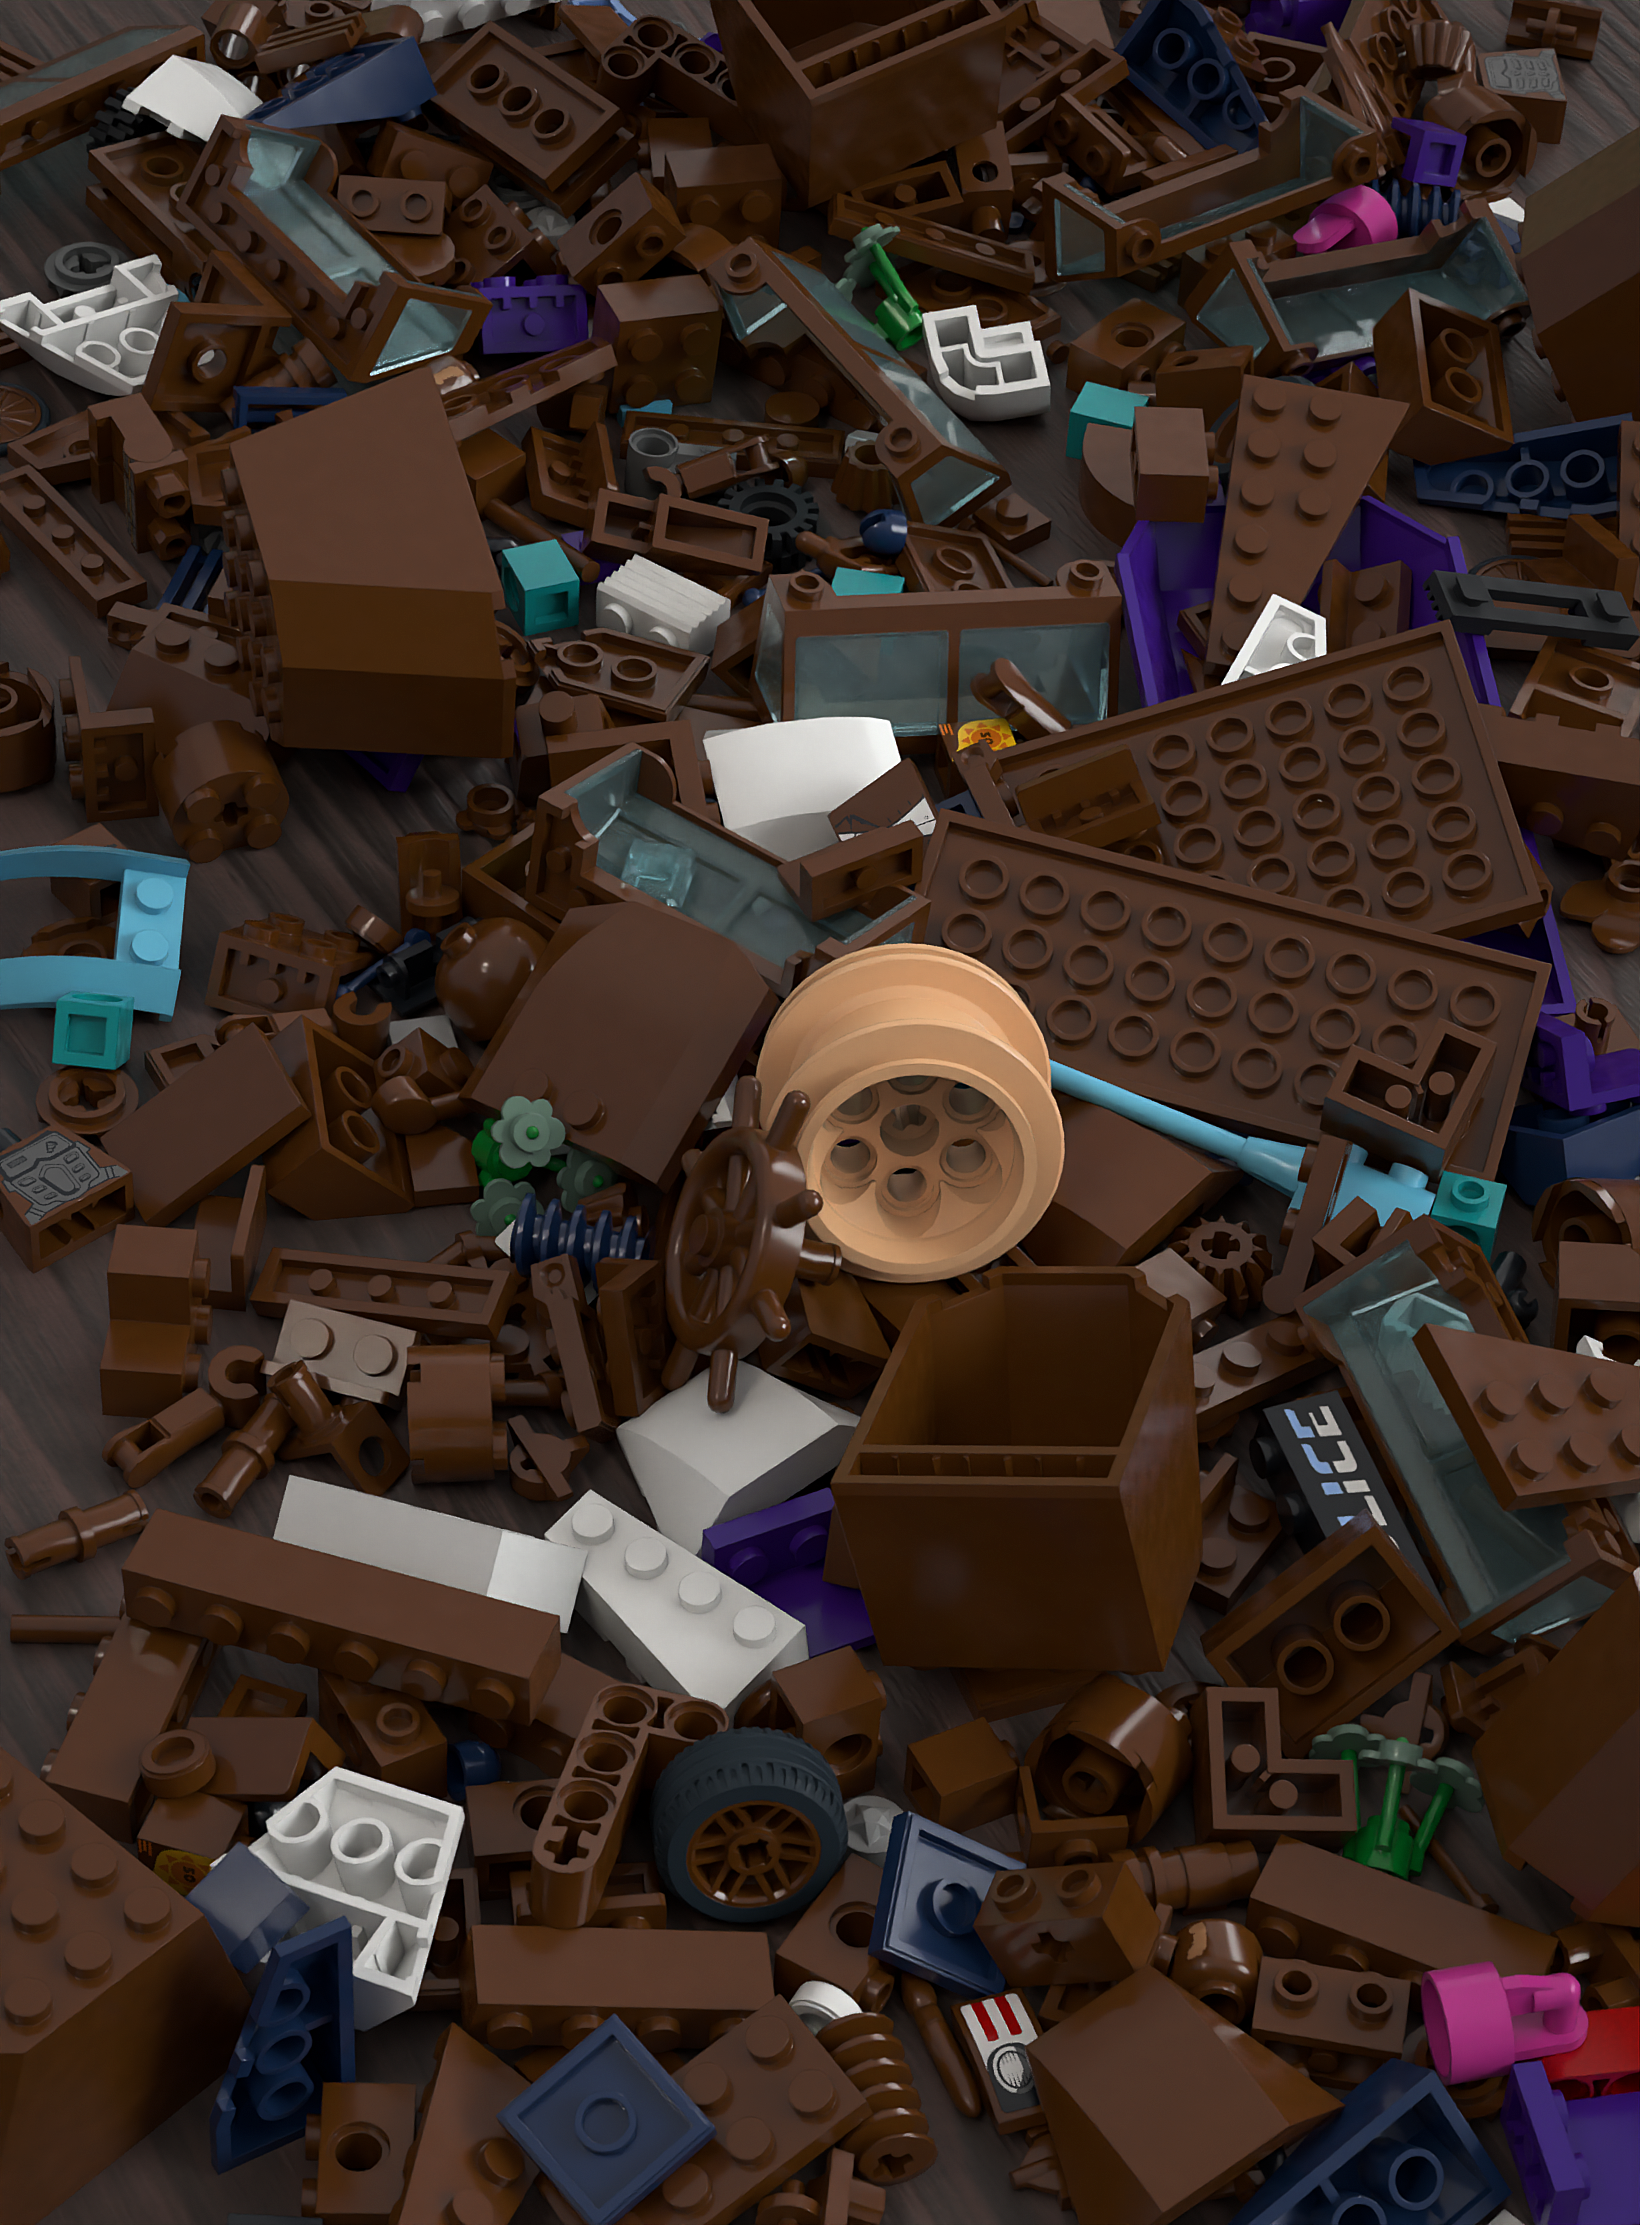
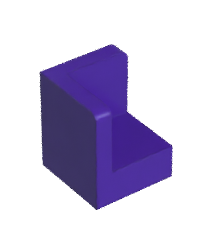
M1393 117L1391 128L1411 136L1402 178L1416 183L1455 187L1467 136L1434 122Z

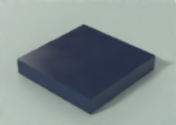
M910 1811L894 1816L868 1955L970 2000L1004 1992L1006 1979L973 1928V1924L996 1871L1025 1869L1026 1864Z
M615 2013L496 2115L500 2125L587 2225H614L717 2135L715 2126Z

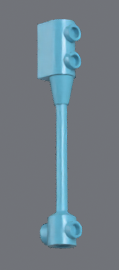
M1050 1060L1051 1088L1098 1105L1122 1117L1237 1163L1238 1168L1292 1198L1289 1208L1300 1209L1307 1184L1299 1182L1297 1179L1306 1147L1250 1136L1247 1139ZM961 1082L954 1086L958 1089L971 1088V1086ZM1353 1144L1332 1219L1357 1195L1377 1210L1380 1226L1385 1225L1397 1207L1409 1211L1413 1220L1424 1213L1426 1215L1429 1214L1436 1194L1424 1190L1429 1179L1426 1174L1400 1163H1393L1388 1175L1364 1165L1368 1152Z

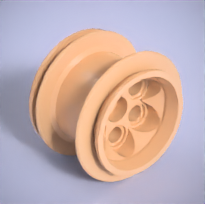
M886 944L849 953L821 967L803 980L778 1009L766 1033L756 1068V1078H758L762 1086L759 1122L762 1130L770 1131L780 1106L789 1092L801 1090L808 1095L810 1109L794 1145L803 1164L806 1190L819 1192L823 1198L824 1205L818 1215L806 1220L804 1238L839 1245L842 1253L840 1270L868 1280L886 1283L914 1284L945 1280L976 1270L999 1258L1018 1244L1032 1230L1051 1203L1059 1184L1065 1154L1064 1131L1061 1115L1051 1092V1066L1043 1034L1027 1006L1006 980L981 962L950 949L926 944ZM961 1082L971 1086V1088L958 1089L954 1086ZM847 1139L861 1141L851 1147L837 1145L839 1142ZM961 1139L975 1140L974 1143L968 1146L957 1147L952 1145ZM903 1168L917 1170L909 1174H893Z

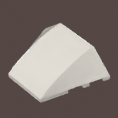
M172 55L126 97L122 107L136 115L139 113L152 117L168 127L167 132L177 138L207 144L221 114L243 118L263 102L245 85L218 66ZM261 133L250 134L248 158L254 168L250 178L261 184L270 183L278 179L292 151L289 140Z
M153 254L114 266L110 284L42 304L33 294L28 292L1 300L0 329L29 355L54 373L87 389L113 396L132 395L142 390L170 302L178 301L179 292L174 285H167L160 274L162 263L157 255ZM213 350L206 352L200 358L197 367L207 364L214 357L215 353Z
M823 717L770 723L742 729L706 731L703 738L725 828L789 862L838 842L839 840L827 815L901 762L890 721L870 717ZM762 895L757 896L750 904L755 920L772 911L769 904L772 901Z
M738 1360L735 1399L732 1408L728 1412L715 1413L708 1406L709 1367L687 1381L682 1387L653 1403L640 1417L630 1418L618 1426L615 1431L642 1495L646 1497L654 1515L659 1533L701 1559L702 1533L704 1529L780 1504L834 1467L837 1469L861 1417L813 1397L753 1365Z
M334 1767L266 1821L268 1832L250 1845L248 1849L260 1857L310 1907L307 1913L278 1943L343 1915L346 1916L352 1926L354 2028L366 2031L415 2006L465 1815L463 1808L340 1767ZM227 1853L223 1854L210 1865L211 1870L227 1855ZM271 1950L247 1974L234 1967L247 1991L256 1993Z

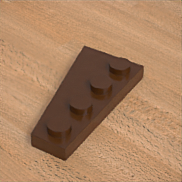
M452 2022L437 2039L433 2059L437 2060L433 2078L423 2091L418 2110L419 2113L423 2114L416 2140L408 2147L402 2170L407 2175L401 2197L392 2207L388 2225H507L540 2171L496 2118L500 2111L532 2084Z

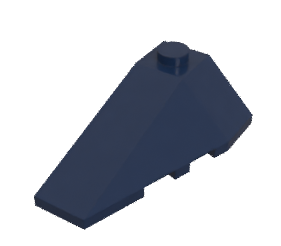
M414 36L356 45L349 52L335 55L306 72L307 80L289 84L281 90L282 97L262 103L241 119L289 130L391 118L392 122L401 123L421 114L420 104L438 94Z

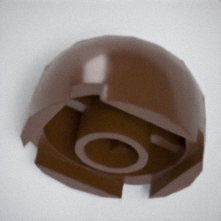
M506 916L483 919L472 926L467 922L461 923L444 938L440 946L444 954L437 965L435 977V992L440 1007L450 1021L473 1042L490 1039L495 1035L506 1013L510 1010L549 942L522 921Z

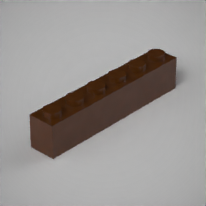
M156 1508L121 1568L127 1617L141 1620L153 1627H166L207 1638L219 1645H232L273 1656L285 1663L302 1664L339 1674L355 1682H368L405 1692L421 1700H434L471 1710L490 1719H504L530 1727L561 1665L559 1615Z

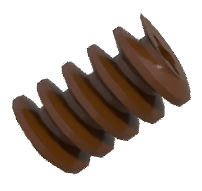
M865 2012L849 2014L835 2019L818 2031L815 2037L867 2100L873 2112L870 2117L835 2142V2148L855 2154L853 2177L876 2186H891L907 2182L923 2174L935 2163L938 2151L934 2140L927 2136L930 2127L925 2114L919 2111L922 2103L917 2089L911 2086L913 2076L909 2064L903 2062L906 2054L901 2040L892 2036L894 2021L883 2014Z

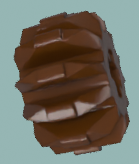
M1222 1213L1215 1222L1209 1223L1195 1215L1189 1227H1175L1167 1249L1171 1248L1228 1298L1214 1322L1220 1314H1227L1233 1319L1240 1321L1247 1309H1260L1261 1302L1263 1301V1288L1266 1282L1273 1277L1274 1263H1272V1254L1268 1252L1266 1235L1251 1233L1248 1220L1235 1225L1226 1223Z

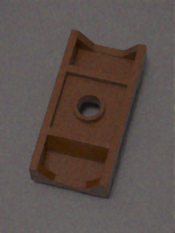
M1562 608L1559 614L1568 615L1567 611L1569 609ZM1548 636L1509 711L1508 717L1525 719L1536 717V713L1560 717L1559 726L1594 732L1597 723L1622 727L1621 736L1631 738L1640 720V654L1629 660L1595 647L1582 646L1581 639Z

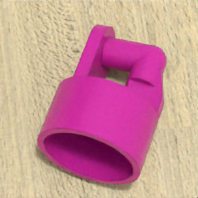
M1358 185L1332 195L1311 213L1308 223L1293 235V239L1297 241L1296 251L1303 253V256L1396 240L1398 226L1395 214L1384 197L1370 187Z
M1491 1961L1424 1972L1421 1981V2001L1425 2031L1433 2063L1443 2084L1448 2086L1510 2075L1511 2066L1515 2064V2061L1566 2053L1580 2047L1587 2036L1588 2017L1584 2009L1579 2005L1581 1988L1578 1980L1569 1973H1556L1544 1976L1513 1975L1500 1978L1497 1969Z

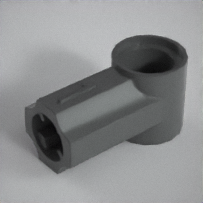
M658 428L636 430L630 435L628 440L624 477L625 492L628 495L654 501L660 493L662 494V491L657 485L645 481L642 470L646 467L659 466L676 474L675 465L725 447L678 443L677 438L673 434ZM737 452L734 453V454H731V458H732V460H733L735 469H736ZM734 486L722 489L720 491L711 493L706 496L724 498V492L727 491L729 488L734 489Z

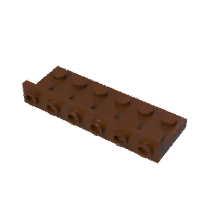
M1352 0L1338 34L1343 40L1352 36L1371 73L1383 88L1400 116L1411 119L1415 106L1421 98L1420 94L1426 80L1418 79L1417 76L1411 75L1402 35L1403 30L1410 29V25H1421L1429 20L1450 21L1436 0ZM1324 63L1312 92L1346 112L1340 93ZM1313 103V109L1317 117L1322 122H1327L1338 139L1339 147L1346 140L1355 136L1353 128L1349 123ZM1388 172L1378 179L1379 187L1387 180Z

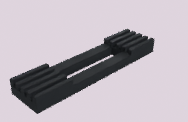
M1434 570L1422 585L1425 591H1429L1426 595L1428 600L1434 601L1431 607L1432 610L1438 611L1435 614L1436 619L1439 621L1450 619L1454 632L1490 635L1493 630L1581 639L1582 646L1629 651L1640 637V633L1623 595L1617 591ZM1492 600L1567 608L1569 610L1567 611L1568 615L1502 608L1495 607Z

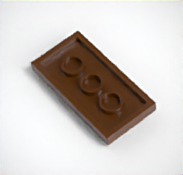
M778 1994L670 2075L715 2126L717 2135L614 2225H728L873 2114L867 2100L781 1994ZM543 2173L536 2176L533 2181L534 2185L563 2225H587Z

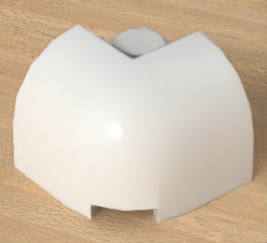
M976 305L922 314L923 337L932 377L949 409L970 421L991 422L1050 412L1049 377L1040 340L1034 341L1030 321L981 329Z

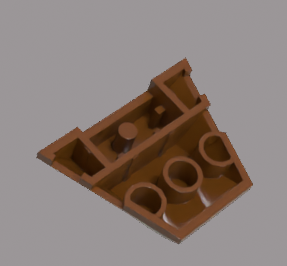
M1056 1095L1054 1098L1061 1115L1064 1131L1065 1154L1063 1169L1051 1203L1041 1219L1020 1242L1037 1266H1135L1194 1211L1202 1216L1243 1178L1244 1171L1175 1143L1108 1109L1078 1098Z
M1146 1964L1024 2046V2054L1051 2140L1054 2141L1066 2179L1073 2211H1076L1080 2225H1167L1279 2147L1282 2151H1285L1339 2114L1346 2106L1150 1964Z

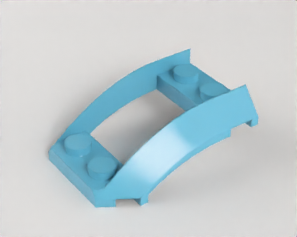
M84 845L37 846L0 851V881L28 877H81L121 882L114 959L84 956H27L0 959V1010L56 1008L57 999L71 991L134 997L133 1010L159 1014V1021L171 1022L181 975L179 957L186 878L190 868L188 860L126 849Z

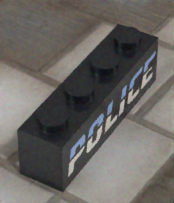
M1335 1390L1263 1409L1254 1438L1249 1444L1251 1463L1258 1477L1267 1479L1277 1499L1276 1509L1280 1524L1288 1535L1294 1534L1303 1555H1306L1367 1508L1450 1616L1338 1391Z

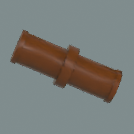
M268 1393L264 1397L263 1403L241 1431H234L227 1437L221 1446L222 1457L206 1478L194 1489L193 1497L196 1503L209 1515L220 1519L229 1518L234 1511L233 1508L255 1479L260 1480L268 1475L275 1465L274 1454L292 1430L297 1428V1425L274 1393Z
M132 1489L125 1491L123 1495L84 1510L77 1506L62 1510L58 1515V1520L18 1536L14 1535L5 1539L4 1545L8 1548L5 1553L9 1565L20 1580H25L35 1573L71 1559L81 1563L95 1558L98 1548L144 1531L148 1524L146 1519L149 1518L146 1505L138 1492Z

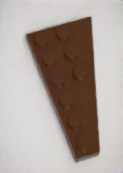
M597 335L441 395L457 448L463 445L462 439L533 405L547 401L573 386L581 387L601 380L605 376L604 371L618 365L612 345Z
M1247 374L1243 375L1239 391L1203 674L1220 677L1227 675L1273 594L1299 606L1306 600L1323 566V562L1328 560L1360 502L1365 488L1382 462L1392 439L1403 424L1411 403Z
M1424 1323L1411 1338L1503 1512L1640 1492V1366Z

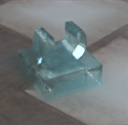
M634 839L620 879L680 912L697 866L694 850L675 847L673 844L665 843V845L642 842L641 839Z

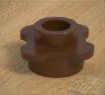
M495 783L481 784L469 791L467 795V808L456 814V825L465 831L474 830L482 837L494 840L506 839L512 834L511 826L515 820L519 819L520 815L524 813L525 805L522 801L515 799L513 792L503 785Z

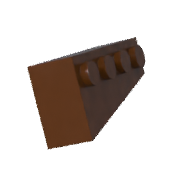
M1478 703L1518 826L1538 835L1547 836L1588 850L1596 855L1623 862L1640 830V739L1621 736L1622 727L1597 723L1594 732L1559 726V716L1536 713V717L1517 719L1507 717L1504 707Z

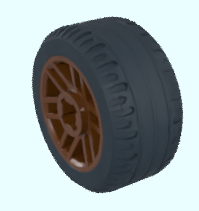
M759 1727L728 1729L729 1731H719L714 1735L705 1736L703 1740L695 1741L694 1745L687 1746L683 1752L678 1753L675 1759L671 1760L667 1764L666 1769H663L660 1778L657 1779L649 1806V1823L655 1861L661 1878L669 1891L675 1895L679 1902H682L687 1908H692L694 1912L702 1913L707 1918L714 1917L717 1921L725 1920L728 1923L766 1922L792 1914L793 1911H798L804 1905L813 1902L814 1898H818L834 1875L840 1871L844 1862L848 1845V1825L838 1780L827 1760L817 1749H814L811 1744L805 1743L800 1737H794L793 1734L783 1733L782 1730L778 1729L772 1731L771 1728L766 1727L763 1729Z

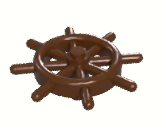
M752 1075L743 1076L736 1083L731 1129L718 1135L703 1152L699 1149H690L682 1156L681 1164L687 1180L675 1208L667 1241L665 1263L661 1266L666 1312L672 1332L677 1338L662 1371L661 1383L671 1392L687 1383L699 1355L711 1356L707 1403L709 1408L715 1413H726L734 1404L738 1360L754 1351L766 1336L772 1341H782L789 1336L791 1324L783 1306L790 1292L794 1277L830 1286L838 1276L842 1261L839 1245L804 1238L806 1220L818 1215L824 1205L823 1198L819 1192L806 1190L803 1164L794 1145L810 1109V1099L801 1090L789 1092L780 1106L770 1131L759 1129L762 1086L758 1078Z

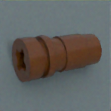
M305 337L291 347L292 354L288 356L283 352L276 357L278 361L276 365L267 371L263 370L241 386L331 388L338 383V380L315 345L308 337ZM232 394L220 402L219 406L233 426L232 407H235V400ZM248 404V408H292L295 406ZM247 422V427L250 429H267L276 425V422Z
M1248 1839L1225 1843L1213 1841L1179 1846L1171 1851L1159 1852L1154 1846L1139 1848L1136 1855L1131 1849L1103 1854L1101 1863L1125 1861L1154 1911L1158 1902L1173 1906V1910L1179 1909L1183 1916L1227 1909V1904L1231 1903V1901L1250 1898L1260 1877L1256 1851Z

